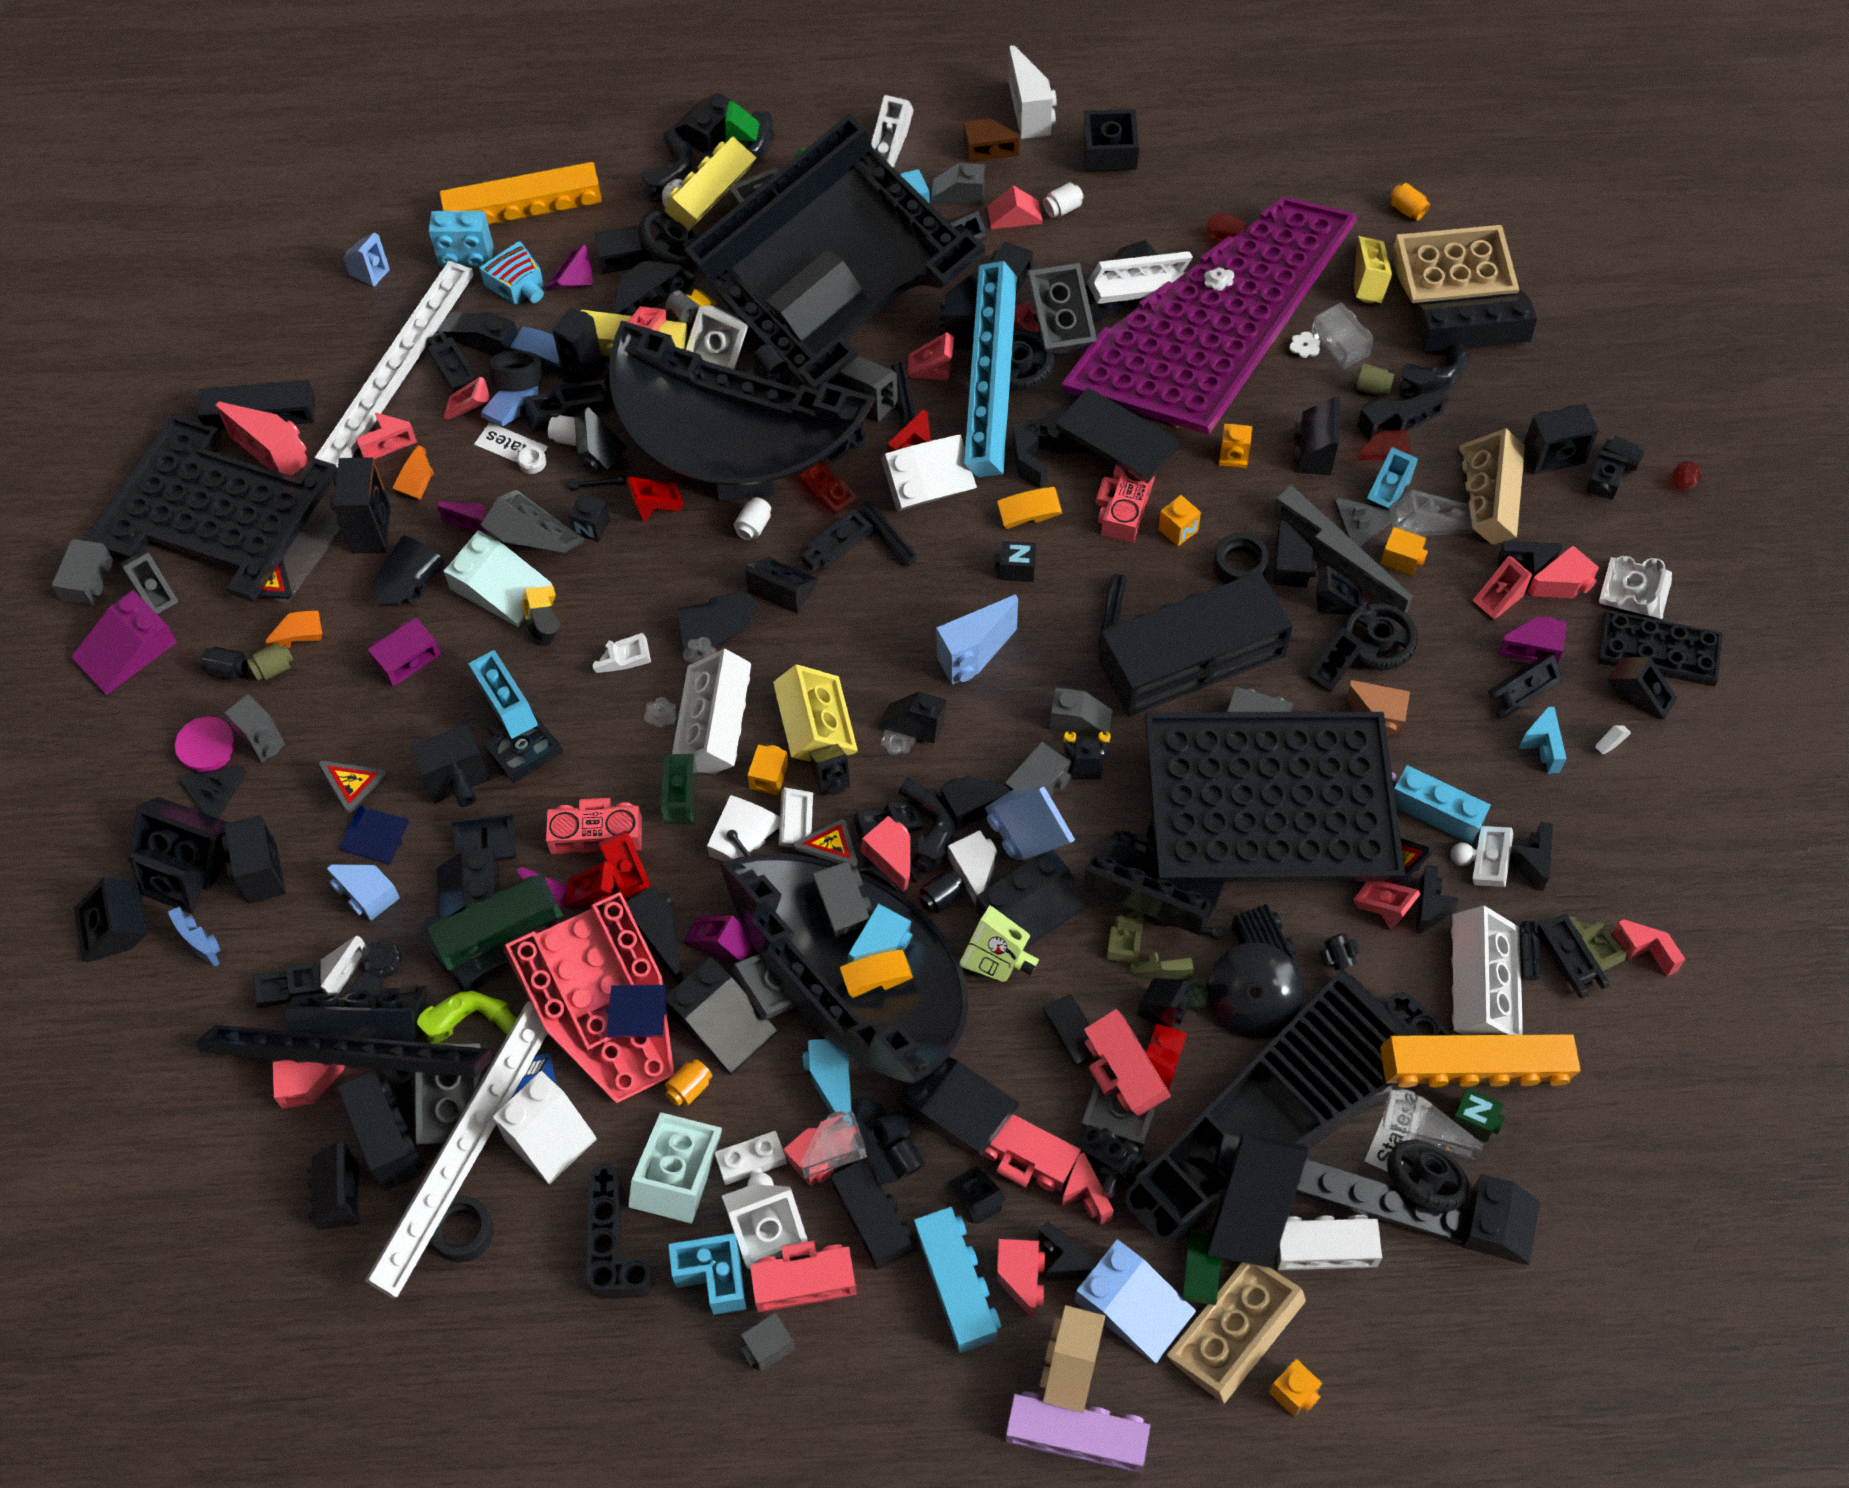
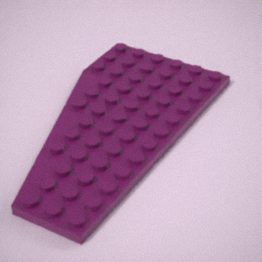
M1283 196L1261 212L1260 218L1233 238L1227 237L1200 257V263L1174 282H1166L1139 302V307L1111 328L1105 327L1096 337L1097 342L1089 346L1063 381V392L1080 397L1089 387L1130 412L1209 435L1356 223V213ZM1220 267L1224 270H1232L1234 278L1231 286H1225L1221 291H1215L1212 287L1205 286L1206 280L1204 275L1206 272Z

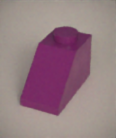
M1537 616L1506 634L1498 655L1533 662L1548 653L1554 655L1558 664L1564 649L1567 622L1559 621L1552 617L1543 618Z
M732 915L698 916L683 940L687 945L725 963L743 961L749 957L753 949V944L743 924Z

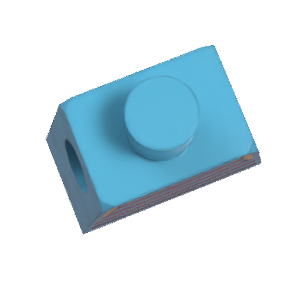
M520 241L479 267L484 285L512 304H518L525 298H528L532 303H536L543 297L544 292L541 287L544 283L541 270Z

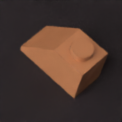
M1351 680L1346 700L1356 712H1384L1387 736H1401L1406 720L1410 691Z

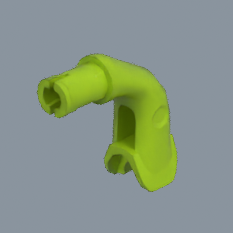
M463 991L446 998L435 1007L430 1006L420 1014L417 1024L421 1028L423 1036L430 1043H441L453 1033V1027L467 1015L476 1011L484 1014L491 1023L495 1022L506 1035L509 1034L517 1018L509 1010L510 1005L505 1001L475 991Z

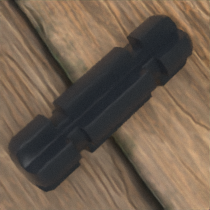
M1528 920L1522 921L1520 925V936L1522 937L1521 955L1522 963L1524 964V967H1522L1523 978L1536 981L1542 975L1541 965L1539 964V961H1541L1539 937L1537 936L1539 930L1536 921Z

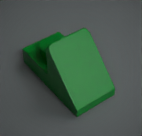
M729 101L725 120L726 143L732 137L742 145L743 140L756 141L759 122L734 101Z

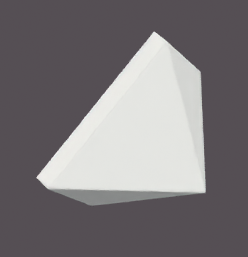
M356 935L320 960L321 988L324 993L336 992L339 994L362 961V956L367 947L361 937Z

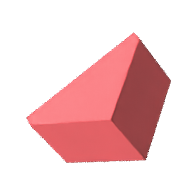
M1015 186L1009 188L987 206L990 229L1042 224L1039 201Z
M1508 556L1472 601L1493 619H1496L1524 596L1532 574L1514 558Z

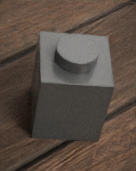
M776 1313L741 1335L744 1346L740 1350L750 1366L756 1363L760 1371H763L795 1350L793 1339Z

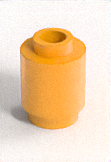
M1404 183L1402 186L1398 184L1390 194L1392 199L1390 204L1410 219L1420 220L1430 206L1427 197L1408 183Z
M693 1059L690 1063L686 1062L665 1083L667 1089L665 1095L674 1105L680 1106L682 1104L687 1107L709 1085V1079L712 1077V1074L697 1059Z

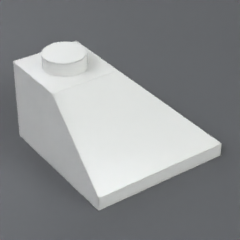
M714 305L699 306L686 350L701 354L702 359L735 369L748 326L737 315Z
M750 1185L722 1196L747 1269H750V1264L757 1263V1260L768 1256L782 1257L781 1246L808 1241L790 1187Z

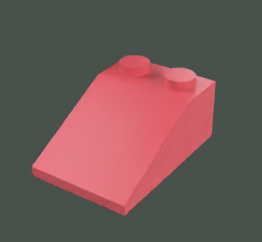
M223 402L216 404V408L230 438L267 469L293 476L308 464L309 461L305 454L307 449L298 437L300 434L298 428L291 421L285 422L276 414Z

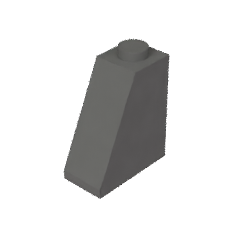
M858 356L857 359L833 378L834 385L875 397L868 415L878 423L898 408L897 374L886 367Z

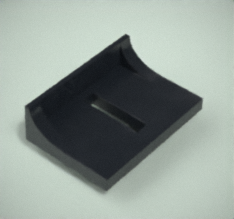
M512 813L451 820L454 835V856L461 851L483 849L482 830L487 829L488 848H493L497 860L516 858L515 820Z

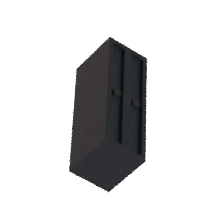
M1259 571L1251 575L1244 574L1237 580L1225 585L1218 584L1211 590L1199 595L1192 594L1183 601L1173 605H1163L1152 613L1137 615L1131 621L1123 624L1109 626L1101 633L1099 663L1128 717H1131L1286 656L1293 625Z

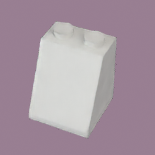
M542 1071L492 1116L505 1142L549 1185L597 1140L566 1094Z

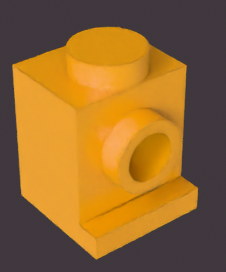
M1224 423L1219 466L1247 468L1252 426Z

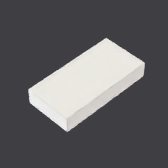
M785 787L782 790L779 846L793 848L794 842L811 834L813 792Z

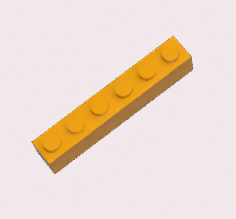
M594 162L440 191L443 211H485L488 225L602 202Z
M1574 1035L1391 1036L1380 1046L1386 1084H1398L1401 1088L1413 1087L1418 1083H1429L1430 1087H1442L1449 1083H1459L1461 1087H1471L1479 1083H1490V1086L1499 1087L1510 1082H1520L1521 1086H1533L1540 1082H1550L1552 1086H1561L1570 1083V1079L1581 1072Z

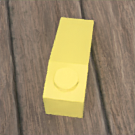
M1359 236L1357 239L1354 274L1356 298L1365 303H1382L1392 276L1385 244L1383 241Z

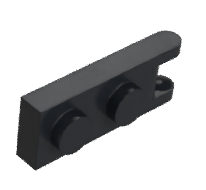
M1544 654L1488 691L1490 698H1496L1501 695L1504 706L1496 711L1497 717H1507L1561 682L1563 678L1554 655Z
M1567 913L1539 924L1540 936L1580 999L1588 996V992L1583 985L1585 983L1596 980L1601 989L1610 986L1606 975Z

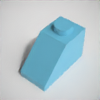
M878 904L849 952L847 964L883 952L899 949L904 951L913 935L909 933L911 921Z

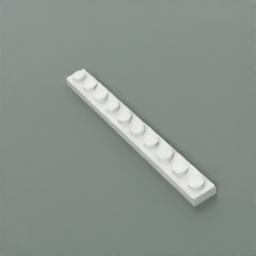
M451 261L447 262L315 456L316 459L336 464L338 468L339 458H352L359 447L356 438L370 431L377 420L374 413H382L429 343L428 338L435 334L474 276L471 268Z
M530 1001L525 1004L365 1279V1282L391 1298L398 1297L494 1129L496 1122L492 1116L511 1099L548 1034Z

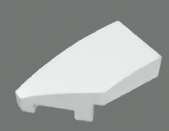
M643 633L617 641L615 644L609 640L605 646L607 650L599 662H594L593 669L596 673L611 672L650 663L651 658L647 638Z

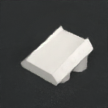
M1629 556L1611 557L1599 603L1663 619V612L1672 582V572L1666 570L1664 562L1656 558L1647 559L1642 564L1635 563L1634 559Z

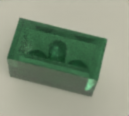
M664 754L661 810L664 823L695 824L697 766L694 754Z

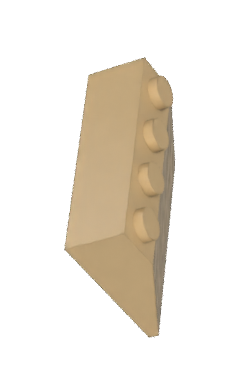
M1502 225L1399 234L1396 236L1391 255L1396 275L1412 303L1519 292Z

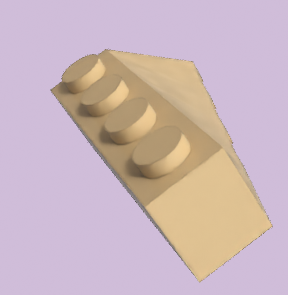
M1505 428L1459 445L1460 453L1464 457L1462 462L1463 471L1467 475L1466 491L1470 493L1471 498L1469 508L1473 529L1492 545L1516 538L1518 530L1525 445Z

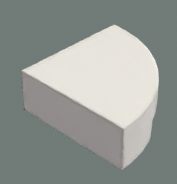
M1614 725L1596 744L1595 748L1602 754H1606L1625 740L1631 732L1623 725Z

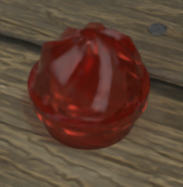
M1690 461L1679 463L1672 473L1674 484L1680 490L1695 488L1702 477L1699 466Z

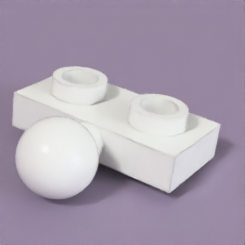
M1481 826L1478 848L1473 849L1471 845L1463 842L1457 843L1450 851V858L1454 864L1461 867L1468 866L1475 861L1474 885L1505 887L1514 834L1511 827Z
M776 1131L714 1152L725 1185L750 1177L747 1186H774L772 1178L763 1172L787 1164Z

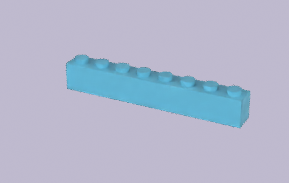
M1004 261L979 265L964 460V464L978 478L1002 475L1004 473L1017 276Z

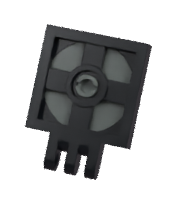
M534 713L533 715L538 725L511 739L499 718L496 721L500 728L497 729L492 723L486 726L492 737L482 744L486 752L513 784L564 753L561 744Z

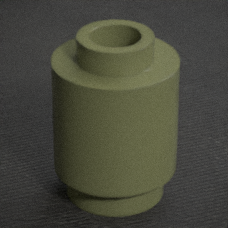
M1363 363L1362 369L1356 367L1352 383L1357 384L1356 390L1377 396L1382 394L1389 396L1395 374L1388 373V369Z
M277 642L252 654L253 658L247 660L257 681H260L264 678L268 680L290 669L289 662L294 659L287 646L280 647Z

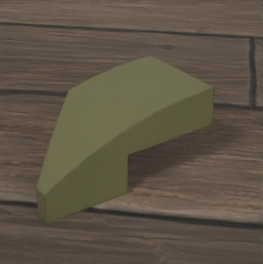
M1134 910L1126 916L1120 915L1115 918V925L1111 927L1107 960L1138 963L1144 913Z
M1156 952L1149 955L1150 961L1130 964L1131 975L1147 980L1166 978L1182 979L1190 982L1194 970L1192 958L1159 962L1158 953Z

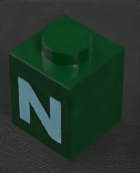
M1466 1088L1459 1101L1450 1127L1487 1142L1491 1134L1498 1135L1505 1119L1504 1116L1500 1115L1503 1103Z

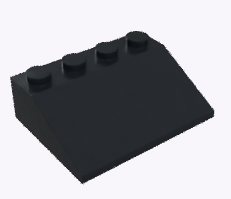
M1520 288L1518 293L1418 303H1412L1408 297L1425 352L1448 350L1450 346L1457 343L1463 344L1464 348L1532 341L1537 316L1531 299Z

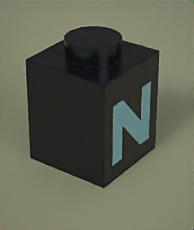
M580 493L569 514L572 530L583 538L599 542L610 522L606 501Z
M1002 541L1001 552L996 551L995 569H1000V580L1034 582L1036 543Z

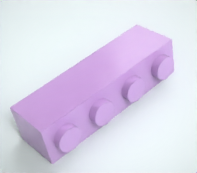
M1032 1392L1014 1395L1006 1443L1141 1473L1151 1425L1143 1423V1418L1129 1414L1123 1415V1418L1110 1415V1411L1099 1407H1090L1089 1411L1084 1410V1413L1043 1403V1397Z

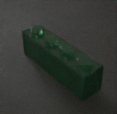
M542 873L537 876H529L521 884L510 889L497 891L491 898L485 901L472 903L465 907L463 911L451 917H442L434 925L427 928L447 969L451 970L558 919L563 914Z

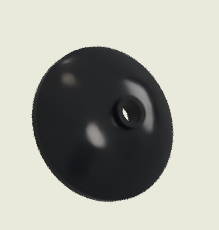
M1244 943L1225 952L1213 966L1208 980V999L1217 1019L1232 1032L1245 1037H1267L1283 1030L1296 1017L1303 999V982L1297 966L1282 950L1265 943ZM1259 986L1262 989V994L1259 997H1252L1250 995L1251 987Z

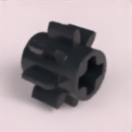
M1346 933L1324 940L1326 947L1319 951L1324 965L1333 964L1334 970H1341L1356 964V954L1362 953L1357 938L1348 939Z

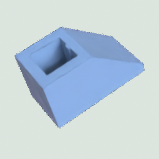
M331 865L327 868L332 877L329 883L340 896L345 893L350 898L348 904L358 916L364 913L370 921L400 898L394 885L375 865Z

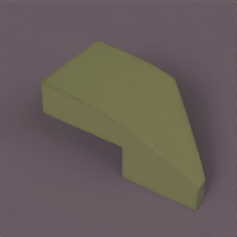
M1574 916L1569 917L1602 971L1625 961L1626 952L1608 931L1603 930V922L1596 921L1594 925L1577 921V917Z

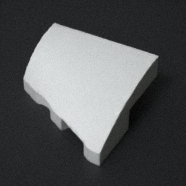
M730 795L707 845L709 857L721 861L745 857L736 844L727 839L726 833L731 829L737 831L738 839L750 852L760 848L770 834L780 829V817L758 805Z

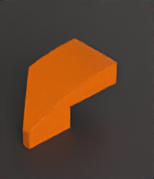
M419 445L416 447L403 466L393 486L394 490L421 500L431 476L434 475L433 469L427 460L425 448Z
M319 611L289 613L266 639L265 648L277 642L280 647L286 645L287 648H290L292 641H321L322 628Z

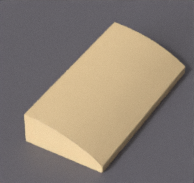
M1242 1262L1218 1291L1216 1305L1208 1304L1167 1354L1168 1359L1203 1389L1225 1404L1306 1302L1302 1288L1269 1267Z

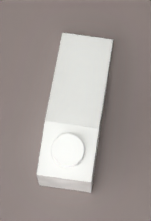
M884 95L871 144L894 167L908 133L914 109L909 100Z

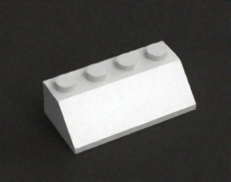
M722 649L687 667L669 768L678 771L716 774L734 766L737 759L738 740L742 730V716L746 706L747 686L750 682V662L727 649Z
M1486 906L1452 914L1451 936L1453 939V956L1451 963L1453 967L1452 995L1454 1003L1452 1022L1454 1031L1462 1035H1523L1520 927Z

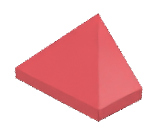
M478 377L450 395L443 418L450 420L487 405L491 399L485 379Z

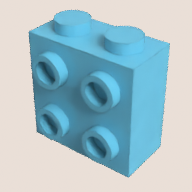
M485 211L431 212L429 235L439 267H445L448 261L466 267H481L492 259L494 245Z

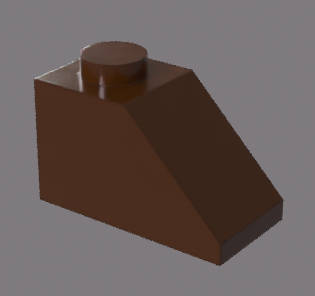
M989 118L964 121V144L969 162L1019 156L1020 137L1018 133Z

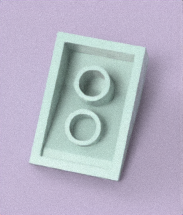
M479 530L444 570L450 590L517 627L525 620L521 605L525 589L552 586L549 580L504 544Z
M660 1112L631 1180L629 1207L692 1223L704 1192L722 1128Z

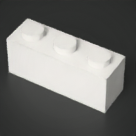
M1353 1215L1348 1217V1220H1335L1333 1216H1319L1313 1221H1302L1300 1217H1288L1276 1255L1277 1269L1303 1270L1378 1267L1382 1259L1378 1219H1368L1366 1215Z

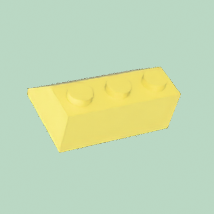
M795 664L773 682L792 758L810 762L809 752L837 743L846 755H851L858 751L839 676Z

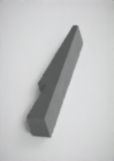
M1290 485L1277 498L1274 515L1314 542L1313 553L1384 603L1393 605V607L1396 606L1406 613L1408 612L1413 596L1296 488Z

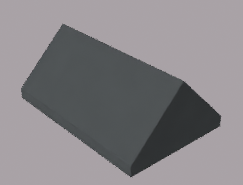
M827 249L766 300V303L800 341H803L859 294L862 288L845 262Z
M1080 263L1028 270L1027 274L1044 351L1066 354L1096 343L1097 338Z

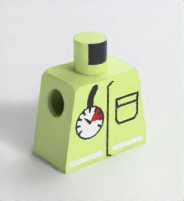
M989 906L964 952L960 965L963 968L1004 982L1008 980L1014 968L1031 976L1039 959L1023 951L1030 935L995 908Z

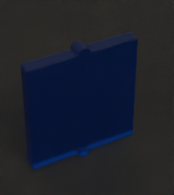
M359 806L352 823L347 825L348 832L340 846V850L390 865L397 847L402 845L401 839L409 820Z
M611 985L609 1008L606 1009L608 1014L607 1037H663L664 1015L668 1013V1010L665 1008L667 986Z

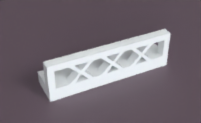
M1190 251L1098 262L1087 284L1097 304L1146 298L1166 282H1174L1185 274L1184 271L1193 257Z

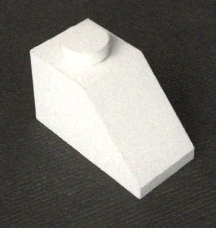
M981 830L948 845V860L955 872L962 878L965 889L975 906L976 896L988 889L995 868V855H997L994 843L990 838L985 839Z

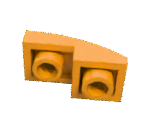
M1055 487L1027 491L997 501L1003 524L1007 529L1031 520L1039 523L1063 514Z
M902 949L871 955L840 967L848 993L852 998L879 986L887 990L913 978Z

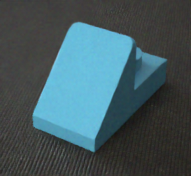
M1391 447L1367 499L1394 510L1405 486L1411 482L1418 458Z
M1548 707L1526 732L1519 746V749L1540 748V759L1542 763L1546 764L1548 774L1560 773L1566 761L1554 707Z

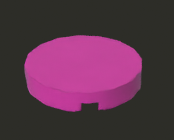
M206 716L194 719L181 729L175 741V752L184 767L196 770L197 772L213 771L221 768L231 759L230 755L233 750L235 752L236 738L227 722L217 717Z

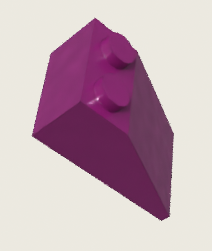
M132 590L108 608L71 658L107 695L175 645L177 641L168 625Z

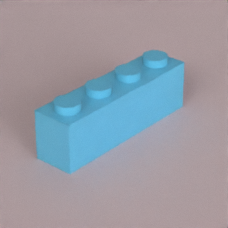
M952 1207L914 1219V1229L958 1352L962 1353L997 1340V1329L1001 1328L1000 1320L995 1308L989 1309L985 1297L989 1296L988 1287L984 1277L978 1278L973 1266L978 1265L973 1247H966L962 1237L967 1232L961 1215L955 1217Z

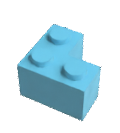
M735 1233L669 1244L672 1278L676 1288L707 1283L709 1303L713 1315L747 1310L739 1246Z

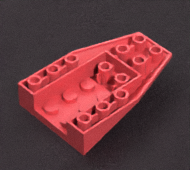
M621 892L593 904L590 910L536 934L534 931L505 945L504 953L545 1031L616 1104L674 1075L662 976Z

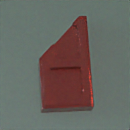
M1407 430L1379 431L1359 452L1358 460H1385L1391 447L1411 455Z

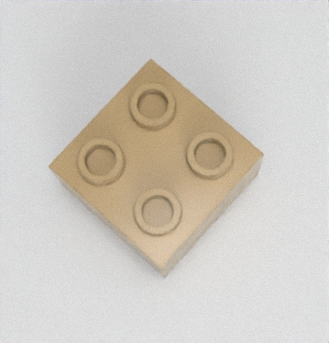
M1065 1305L1062 1319L1055 1318L1051 1338L1057 1340L1056 1342L1049 1341L1045 1357L1046 1364H1050L1051 1367L1044 1366L1040 1387L1046 1388L1043 1403L1084 1413L1105 1315Z

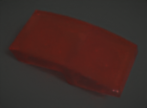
M822 460L799 476V480L810 493L834 514L857 499V496L840 476L836 478Z

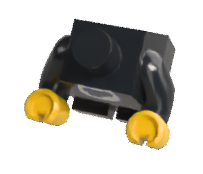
M1065 732L1063 740L1065 743L1064 749L1065 753L1071 758V779L1101 780L1102 759L1109 754L1110 733L1106 732L1103 735V732H1100L1098 741H1093L1089 738L1083 741H1076V734L1074 732H1071V735Z

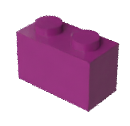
M417 618L402 624L395 632L386 638L378 640L368 649L374 665L393 687L441 656L436 640Z

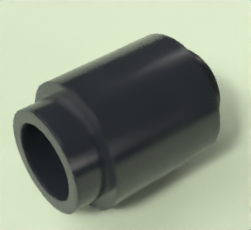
M1616 435L1613 440L1607 438L1602 448L1603 451L1628 458L1625 471L1630 469L1636 472L1645 453L1644 450L1639 449L1640 445Z
M213 647L212 649H205L201 657V669L212 676L238 680L242 675H245L248 668L247 659L241 651Z
M954 870L943 871L920 888L921 896L919 900L928 912L940 913L961 897L962 891L966 887L962 878Z

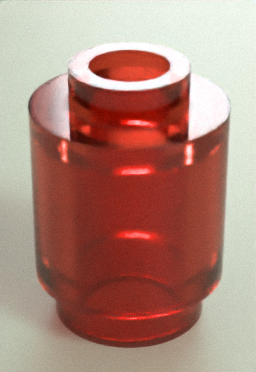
M1217 211L1215 216H1210L1206 230L1210 231V237L1223 241L1229 236L1233 238L1237 234L1243 233L1244 229L1247 228V222H1243L1240 217Z

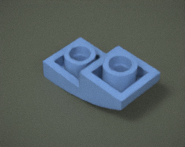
M529 327L521 328L510 346L512 351H529L537 354L541 358V364L561 366L552 334Z
M536 386L524 391L500 390L482 410L481 417L493 422L495 425L504 426L520 417V406L524 405L526 396L538 395V387Z
M180 907L168 911L173 924L191 949L212 966L219 965L220 962L216 953L221 950L214 935L208 936L202 927L198 928L192 915L186 916Z

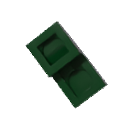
M1189 1232L1183 1301L1216 1305L1221 1258L1207 1254L1206 1249L1210 1235Z

